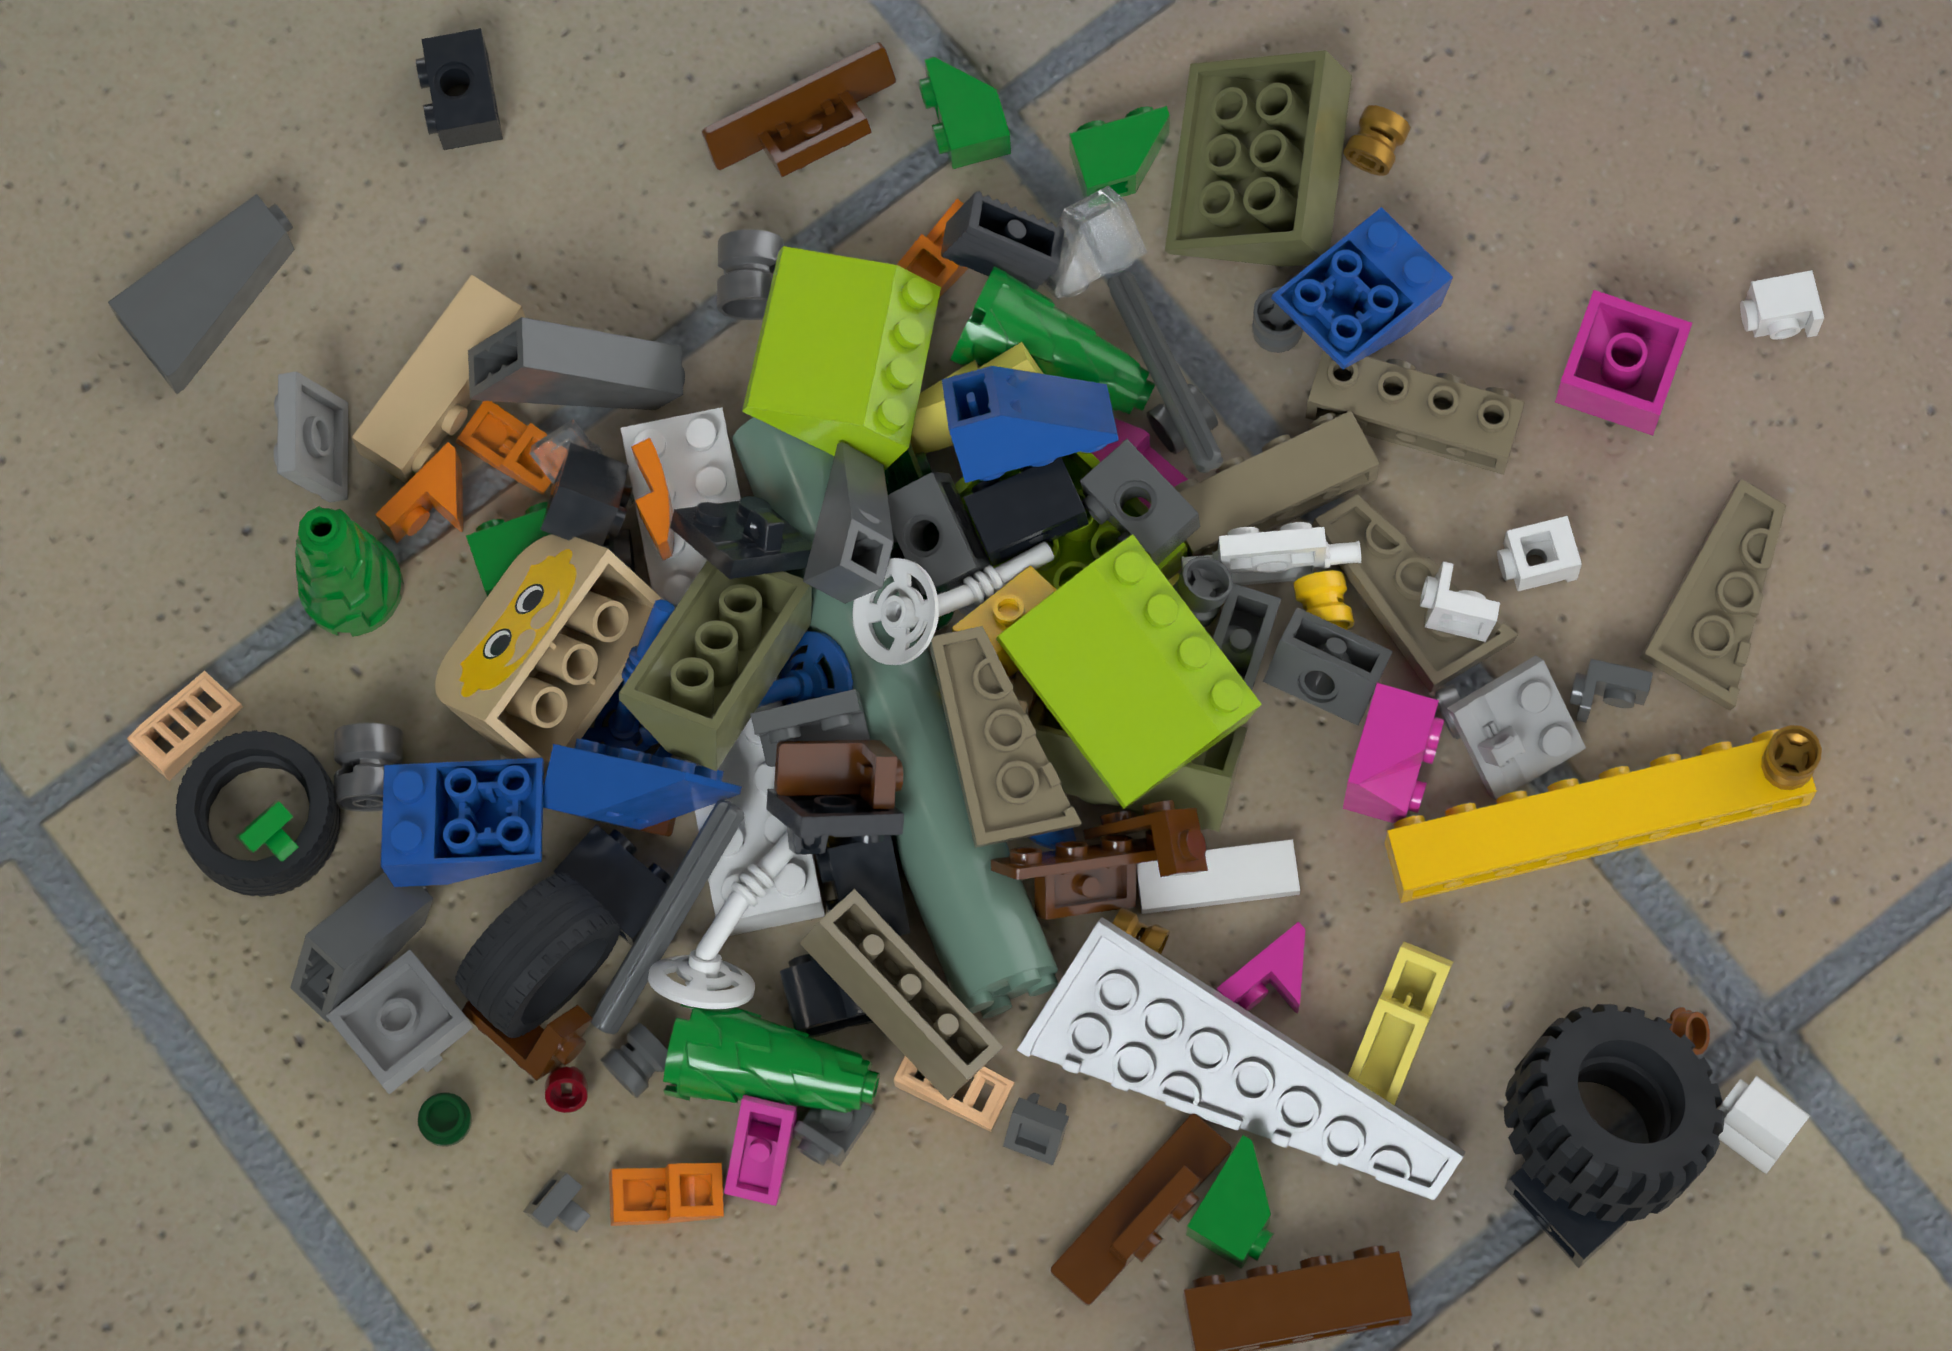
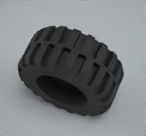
M1597 1004L1593 1010L1590 1007H1580L1570 1011L1565 1018H1558L1546 1029L1517 1065L1515 1074L1508 1081L1505 1092L1508 1103L1504 1107V1121L1507 1128L1514 1129L1508 1138L1515 1155L1522 1154L1525 1159L1522 1165L1523 1169L1531 1180L1537 1177L1546 1186L1543 1190L1544 1193L1555 1201L1559 1197L1570 1203L1568 1209L1584 1216L1589 1211L1596 1212V1219L1616 1222L1623 1215L1624 1220L1631 1222L1645 1219L1649 1213L1658 1214L1668 1208L1703 1172L1719 1148V1135L1724 1129V1114L1722 1110L1717 1109L1723 1103L1718 1083L1711 1084L1709 1077L1713 1074L1712 1069L1705 1057L1699 1059L1692 1051L1695 1044L1685 1034L1680 1038L1669 1030L1672 1024L1662 1018L1656 1017L1654 1020L1644 1017V1010L1629 1006L1623 1011H1618V1007L1615 1004ZM1578 1082L1601 1084L1624 1096L1636 1108L1643 1119L1649 1143L1628 1142L1615 1137L1603 1129L1585 1108L1579 1093Z

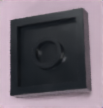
M752 496L743 497L740 501L717 504L702 502L695 507L674 509L670 526L674 532L729 579L806 568L812 547V542L804 539L797 529L771 508L767 501Z
M767 789L766 810L787 827L789 849L797 855L825 853L829 835L834 837L852 836L853 840L863 843L882 842L884 835H903L904 813L895 806L894 809H873L860 795L780 796L774 789Z

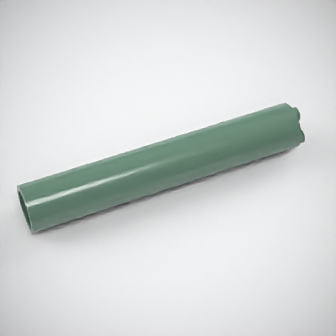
M753 417L744 423L732 438L753 495L767 501L771 508L797 529L804 539L810 540L813 543L834 456ZM806 568L784 572L804 579ZM892 576L887 578L883 583V587L876 592L873 603L877 604L882 591L894 582ZM812 587L811 624L807 630L828 634L840 645L851 668L853 689L860 692L870 740H881L897 756V759L901 760L903 766V786L901 791L895 792L894 806L904 813L903 835H891L892 844L951 992L971 1013L980 1011L983 1018H990L1011 1009V999L1027 992L1029 996H1037L1054 989L1059 984L1055 976L1058 968L1022 879H1013L991 871V859L1010 857V849L1007 842L978 848L974 846L934 663L928 647L920 656L906 664L886 665L875 661L863 650L856 637L853 626L854 600L844 604ZM882 621L872 623L877 638L890 650L895 638L885 631ZM922 634L920 635V637H919L918 639H916L915 641H913L912 643H910L909 648H911L912 646H914V645L919 641V639L921 638ZM823 656L820 663L828 678L830 688H834L831 668Z

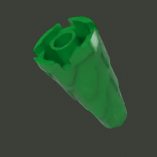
M994 266L950 359L951 361L966 366L976 360L977 364L981 367L1022 342L1043 374L1107 384L1114 411L1119 410L1130 414L1133 407L1140 411L1144 410L1155 387V383L1147 379L1149 376L1148 370L1141 367L1126 352L1095 335L1096 331L1092 327L1055 307L1054 302L1050 298Z
M318 506L304 515L299 522L298 537L296 539V578L301 604L311 620L320 628L332 634L338 635L337 632L350 633L352 637L372 632L384 625L393 616L402 599L400 591L403 577L393 552L359 524L352 521L341 509L334 510Z
M680 1005L691 1008L692 1011L689 1020L676 1017L663 1079V1082L671 1084L666 1085L665 1089H663L665 1095L690 1101L691 1097L738 1103V1100H742L743 1095L785 1105L792 1104L843 1113L861 1110L864 1102L874 1103L880 1073L871 1071L872 1062L863 1059L860 1053L809 1038L807 1033L762 1019V1015L737 1007L704 1009Z

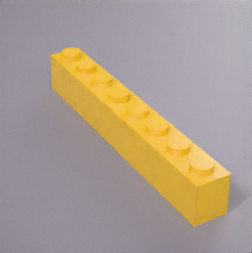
M1775 729L1757 734L1752 737V743L1732 747L1731 742L1728 741L1709 745L1700 751L1701 755L1681 760L1680 754L1665 755L1652 760L1649 763V768L1630 772L1628 766L1611 768L1598 775L1599 780L1579 784L1576 778L1561 780L1547 787L1548 792L1528 796L1526 791L1511 792L1496 799L1497 804L1477 809L1475 803L1457 805L1447 809L1445 817L1425 821L1422 815L1407 817L1393 824L1394 829L1387 830L1384 844L1400 903L1807 806L1810 805L1817 790L1813 777L1804 786L1794 790L1779 789L1765 778L1761 768L1762 756L1773 734L1779 730Z

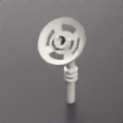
M1042 542L996 568L989 565L983 569V572H975L973 574L974 579L968 576L963 579L964 585L937 595L931 577L919 564L907 559L891 558L889 559L884 581L892 576L894 582L882 591L877 604L873 603V600L878 590L854 600L853 626L856 637L863 650L877 662L886 665L909 663L920 656L930 644L936 631L938 617L973 603L976 606L981 605L984 602V598L986 600L1030 565L1036 570L1054 560L1053 552L1046 542ZM911 575L922 584L928 599L924 600L919 591L911 587ZM882 621L885 631L895 638L890 650L879 641L872 623ZM923 633L919 641L914 646L909 648L910 643L918 639L920 635Z
M787 832L757 865L750 864L747 867L749 874L742 872L739 876L741 883L736 881L732 883L733 892L702 937L696 950L691 951L690 955H680L659 960L650 967L648 982L658 994L683 1005L704 1009L734 1008L749 1002L753 998L755 983L752 977L739 967L722 960L718 952L748 906L755 907L758 904L756 897L763 898L766 895L764 888L771 889L774 886L772 879L795 855L789 849ZM677 972L678 976L685 980L686 986L673 981L666 974ZM731 985L734 986V988H731V989L719 990V989L727 988V987H729V986H731Z

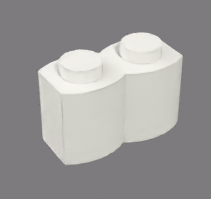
M1758 1076L1754 1078L1750 1085L1740 1079L1718 1109L1722 1110L1724 1114V1129L1719 1135V1140L1767 1174L1810 1115Z

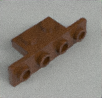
M877 42L705 127L702 130V136L715 167L718 170H722L764 150L781 177H784L872 133L868 120L857 105V102L896 82L886 49L880 42Z
M1148 830L1145 832V838L1133 840L1132 837L1126 835L1101 837V844L1088 846L1087 843L1080 841L1058 842L1055 844L1054 851L1042 852L1041 849L1033 847L1010 849V857L991 859V871L1017 880L1035 878V913L1037 917L1049 920L1118 910L1122 907H1136V863L1157 861L1152 830Z
M1190 1115L1052 1265L1051 1274L1086 1306L1091 1305L1134 1257L1142 1263L1164 1239L1157 1232L1171 1217L1179 1223L1200 1200L1194 1192L1230 1154L1231 1145L1198 1115Z

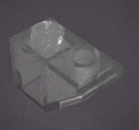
M1107 186L1063 209L1057 227L1061 226L1065 231L1060 263L1057 271H1054L1052 276L1049 275L1047 281L1044 280L1042 285L1057 300L1063 297L1076 296L1084 292L1091 282L1108 273L1114 274L1126 270L1134 263L1136 258L1147 253L1127 202L1112 188Z

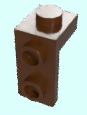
M881 740L780 741L777 743L774 790L778 795H860L873 809H894L895 792L901 791L903 786V766L901 760L897 759V756Z
M1174 800L1143 805L1144 815L1132 818L1131 810L1100 816V826L1083 830L1085 840H1097L1107 835H1129L1151 829L1160 877L1191 875L1208 871L1205 856L1206 842L1200 830L1197 808L1175 809Z
M470 1001L466 1002L462 1009L463 1014L480 1032L488 1036L521 1069L525 1070L536 1081L553 1071L556 1067L562 1064H569L579 1055L586 1045V1041L582 1036L593 1020L587 1012L579 1005H576L547 1024L545 1029L539 1025L525 1035L510 1038L493 1026Z

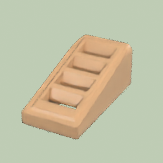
M203 671L140 724L126 739L143 758L170 781L243 706L206 671ZM204 691L221 706L215 713L211 712L197 699ZM189 706L206 720L198 727L183 714ZM174 721L189 733L183 740L168 728ZM160 735L174 747L167 754L154 743Z
M904 1056L894 1077L895 1087L992 1132L1014 1087L1013 1081L983 1067L973 1076L974 1079L962 1102L954 1098L955 1094L947 1100L934 1088L926 1077L923 1082L915 1078L918 1069L906 1056ZM984 1083H987L994 1088L982 1112L974 1109L973 1106Z

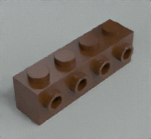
M1371 1246L1354 1251V1259L1333 1263L1331 1255H1322L1301 1260L1299 1262L1300 1269L1279 1272L1278 1265H1266L1247 1270L1246 1279L1225 1282V1277L1221 1274L1197 1278L1192 1281L1193 1288L1185 1289L1183 1293L1193 1351H1260L1409 1324L1412 1311L1400 1252L1386 1253L1385 1246Z

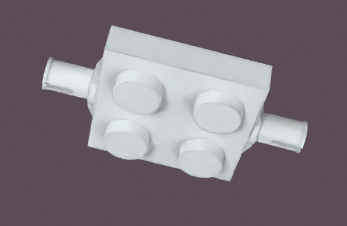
M1294 522L1283 525L1280 531L1259 532V529L1255 527L1232 529L1228 532V535L1219 536L1218 550L1213 552V555L1182 556L1181 561L1183 569L1188 561L1193 558H1213L1226 566L1232 576L1233 583L1252 585L1296 581L1305 575L1330 568V565L1361 563V548L1359 541L1328 544L1324 527L1312 528L1310 523Z

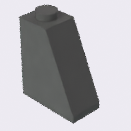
M385 872L305 935L290 988L328 1023L329 1019L326 1015L368 983L425 925L433 901V897L429 894L426 886L394 887Z

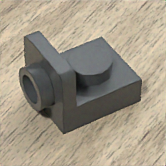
M1590 659L1586 674L1576 673L1569 703L1579 705L1576 721L1587 722L1594 695L1603 696V702L1614 707L1633 708L1634 703L1644 705L1649 694L1653 672Z
M863 1103L861 1110H853L847 1113L811 1108L803 1122L798 1120L793 1128L795 1139L800 1141L797 1149L806 1157L824 1166L827 1160H830L840 1167L875 1115L874 1109Z

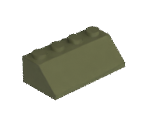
M707 560L619 692V700L668 753L717 771L750 720V714L755 712L810 626L812 586L803 582L802 578L783 571L729 579Z
M1037 696L1029 719L1049 763H1052L1061 781L1060 785L1064 793L1078 796L1091 804L1106 803L1122 807L1041 698ZM1240 726L1130 804L1126 809H1130L1135 814L1142 816L1144 815L1143 805L1174 800L1175 809L1197 808L1200 830L1210 829L1219 832L1229 803L1247 728Z

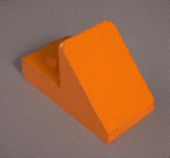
M449 442L375 514L382 530L396 543L406 534L412 536L421 530L430 517L429 511L432 508L436 509L460 532H463L462 463L456 448Z

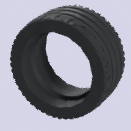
M257 730L243 731L239 734L234 733L206 747V750L200 752L198 757L191 762L192 765L187 768L176 797L178 831L183 845L193 861L205 875L218 885L233 892L254 897L284 894L311 880V877L316 875L324 867L325 862L329 860L331 853L334 851L335 842L337 843L340 830V808L335 801L334 785L319 760L298 742L284 735L267 731L258 732ZM258 768L282 769L294 775L305 788L309 801L308 820L298 838L294 841L299 848L283 862L275 855L258 861L238 860L223 853L212 840L208 826L210 808L220 790L239 774Z
M557 873L527 890L488 926L462 960L455 976L456 985L467 1000L493 1026L510 1038L520 1037L548 1020L585 986L608 958L610 952H612L620 935V926L609 911L580 883L566 873Z

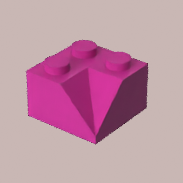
M1593 290L1560 381L1555 403L1653 436L1692 323Z
M1377 683L1347 782L1343 809L1390 823L1406 818L1408 811L1419 812L1427 783L1418 781L1417 778L1422 762L1433 764L1445 721L1435 717L1439 700Z

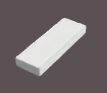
M1293 839L1206 850L1205 856L1208 871L1191 875L1160 877L1157 861L1136 863L1142 914L1300 895Z

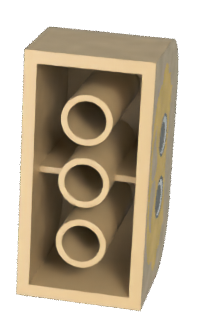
M553 534L545 536L528 546L512 562L449 649L437 672L435 681L437 697L507 759L543 758L544 776L546 777L553 744L574 748L576 738L581 739L623 681L621 673L629 657V652L632 647L638 646L656 600L662 598L609 549L577 537L568 541Z

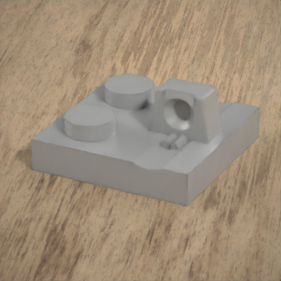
M297 371L279 374L278 394L274 400L275 413L278 418V436L274 447V461L277 466V474L311 493L318 494L329 503L348 500V402Z
M1536 655L1446 708L1489 796L1495 800L1502 795L1513 792L1518 787L1529 783L1586 749L1544 660Z
M411 950L404 953L326 1015L388 1094L392 1093L422 1068L425 1072L430 1071L443 1060L440 1054L473 1028L468 1018Z

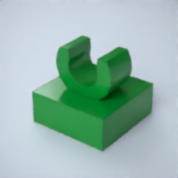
M274 801L236 835V838L249 852L254 853L262 844H265L282 862L299 848L281 828L294 816L280 801Z

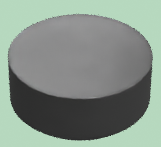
M1452 684L1436 691L1435 699L1439 700L1438 707L1452 738L1457 740L1461 737L1446 709L1461 700L1455 686Z

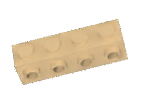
M471 275L352 436L359 454L406 484L438 452L437 447L446 435L455 434L467 417V406L473 400L470 399L468 350L519 318H525L522 306Z

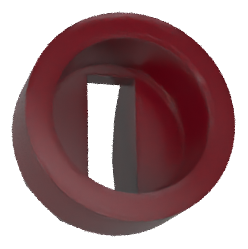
M575 1066L556 1067L549 1073L545 1082L546 1103L553 1110L562 1113L575 1112L581 1109L588 1098V1083L584 1073ZM562 1083H571L572 1093H562Z

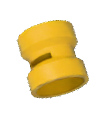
M1335 570L1321 571L1305 575L1293 583L1296 600L1302 603L1303 609L1306 612L1346 630L1354 626L1351 607L1342 603L1344 602L1343 595L1347 591L1344 573Z

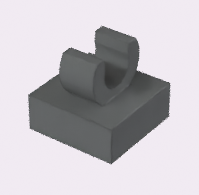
M1032 1093L1027 1100L1019 1097L1012 1111L1003 1147L1054 1165L1069 1120V1116L1065 1115L1066 1105L1059 1103L1056 1111L1037 1104L1039 1094Z
M557 1170L523 1211L542 1227L548 1228L557 1218L567 1228L578 1232L590 1217L583 1208L572 1200L583 1186L568 1173Z

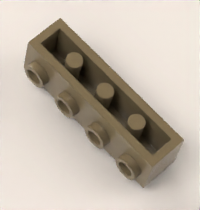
M1323 350L1307 401L1305 418L1316 420L1329 413H1336L1338 417L1352 411L1364 435L1504 475L1525 401L1515 399L1516 397L1513 393L1502 388L1488 387L1486 390L1468 386L1462 378L1452 374L1438 373L1436 376L1416 371L1415 366L1400 359H1388L1384 362L1365 357L1343 370Z
M1352 411L1338 417L1336 413L1321 416L1308 426V431L1292 439L1289 435L1279 436L1268 442L1262 448L1263 452L1247 460H1244L1243 457L1233 458L1217 468L1215 475L1199 483L1197 479H1189L1175 486L1174 488L1199 513L1200 528L1184 541L1188 557L1213 555V552L1218 550L1219 536L1228 535V532L1232 529L1255 527L1259 529V532H1268L1376 481L1380 463Z
M855 889L821 918L800 942L805 950L947 1100L1003 1048L998 1040Z

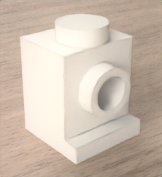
M1812 270L1752 281L1745 301L1740 303L1744 329L1746 331L1753 330L1754 337L1770 335L1771 339H1785L1798 334L1803 328H1805L1807 338L1818 335L1824 320Z
M1568 516L1506 532L1503 543L1505 549L1497 551L1498 562L1504 580L1514 579L1517 591L1562 580L1567 582L1577 580L1582 563ZM1530 555H1539L1544 559L1545 563L1530 566L1526 558Z

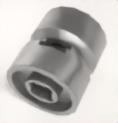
M754 229L731 231L723 234L718 239V267L724 269V275L717 280L718 312L734 319H763L778 252L784 246L783 238L768 231Z
M356 723L344 725L335 730L334 760L342 766V769L334 774L335 801L339 808L361 812L383 811L384 765H397L403 761V731L400 728L378 723Z

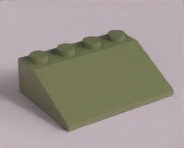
M1326 50L1190 64L1165 245L1167 253L1285 267L1310 265L1330 249L1352 75Z

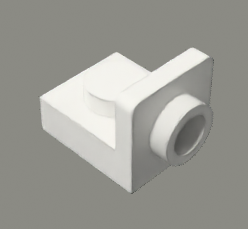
M1443 561L1435 577H1426L1422 589L1420 607L1428 608L1425 628L1486 642L1497 622L1500 602L1488 600L1484 595L1475 591H1450L1449 587L1454 564Z

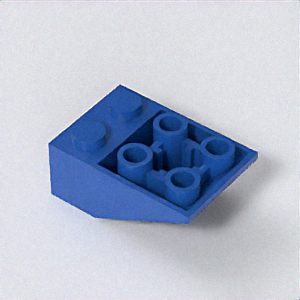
M1381 207L1276 291L1271 299L1344 370L1405 336L1441 307L1453 276Z
M989 366L942 379L948 428L965 483L978 479L983 481L994 480L1001 477L1007 471L1029 465L1033 467L1045 466L1052 463L1058 457L1080 451L1084 453L1096 452L1106 447L1109 443L1119 441L1107 384L997 366Z
M576 738L574 748L553 744L543 787V808L641 830L715 804L719 800H726L740 795L742 786L723 782L724 771L721 770L714 771L683 760L669 757L661 758L640 751L621 747L618 749L605 744Z
M525 758L384 765L381 867L393 886L448 885L542 862L544 759Z

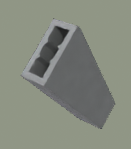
M257 194L108 301L117 320L176 394L187 387L295 250L287 233L293 229V226L286 215L276 204L268 208Z
M521 317L468 350L470 399L657 410L683 395L685 371L682 367L681 346Z

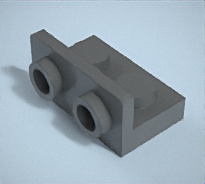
M856 689L750 714L754 733L760 737L765 762L769 767H775L776 746L780 741L870 740L860 692Z

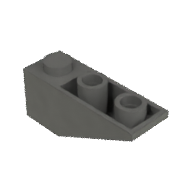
M840 442L837 444L803 582L846 604L883 587L894 540L884 465L844 442Z

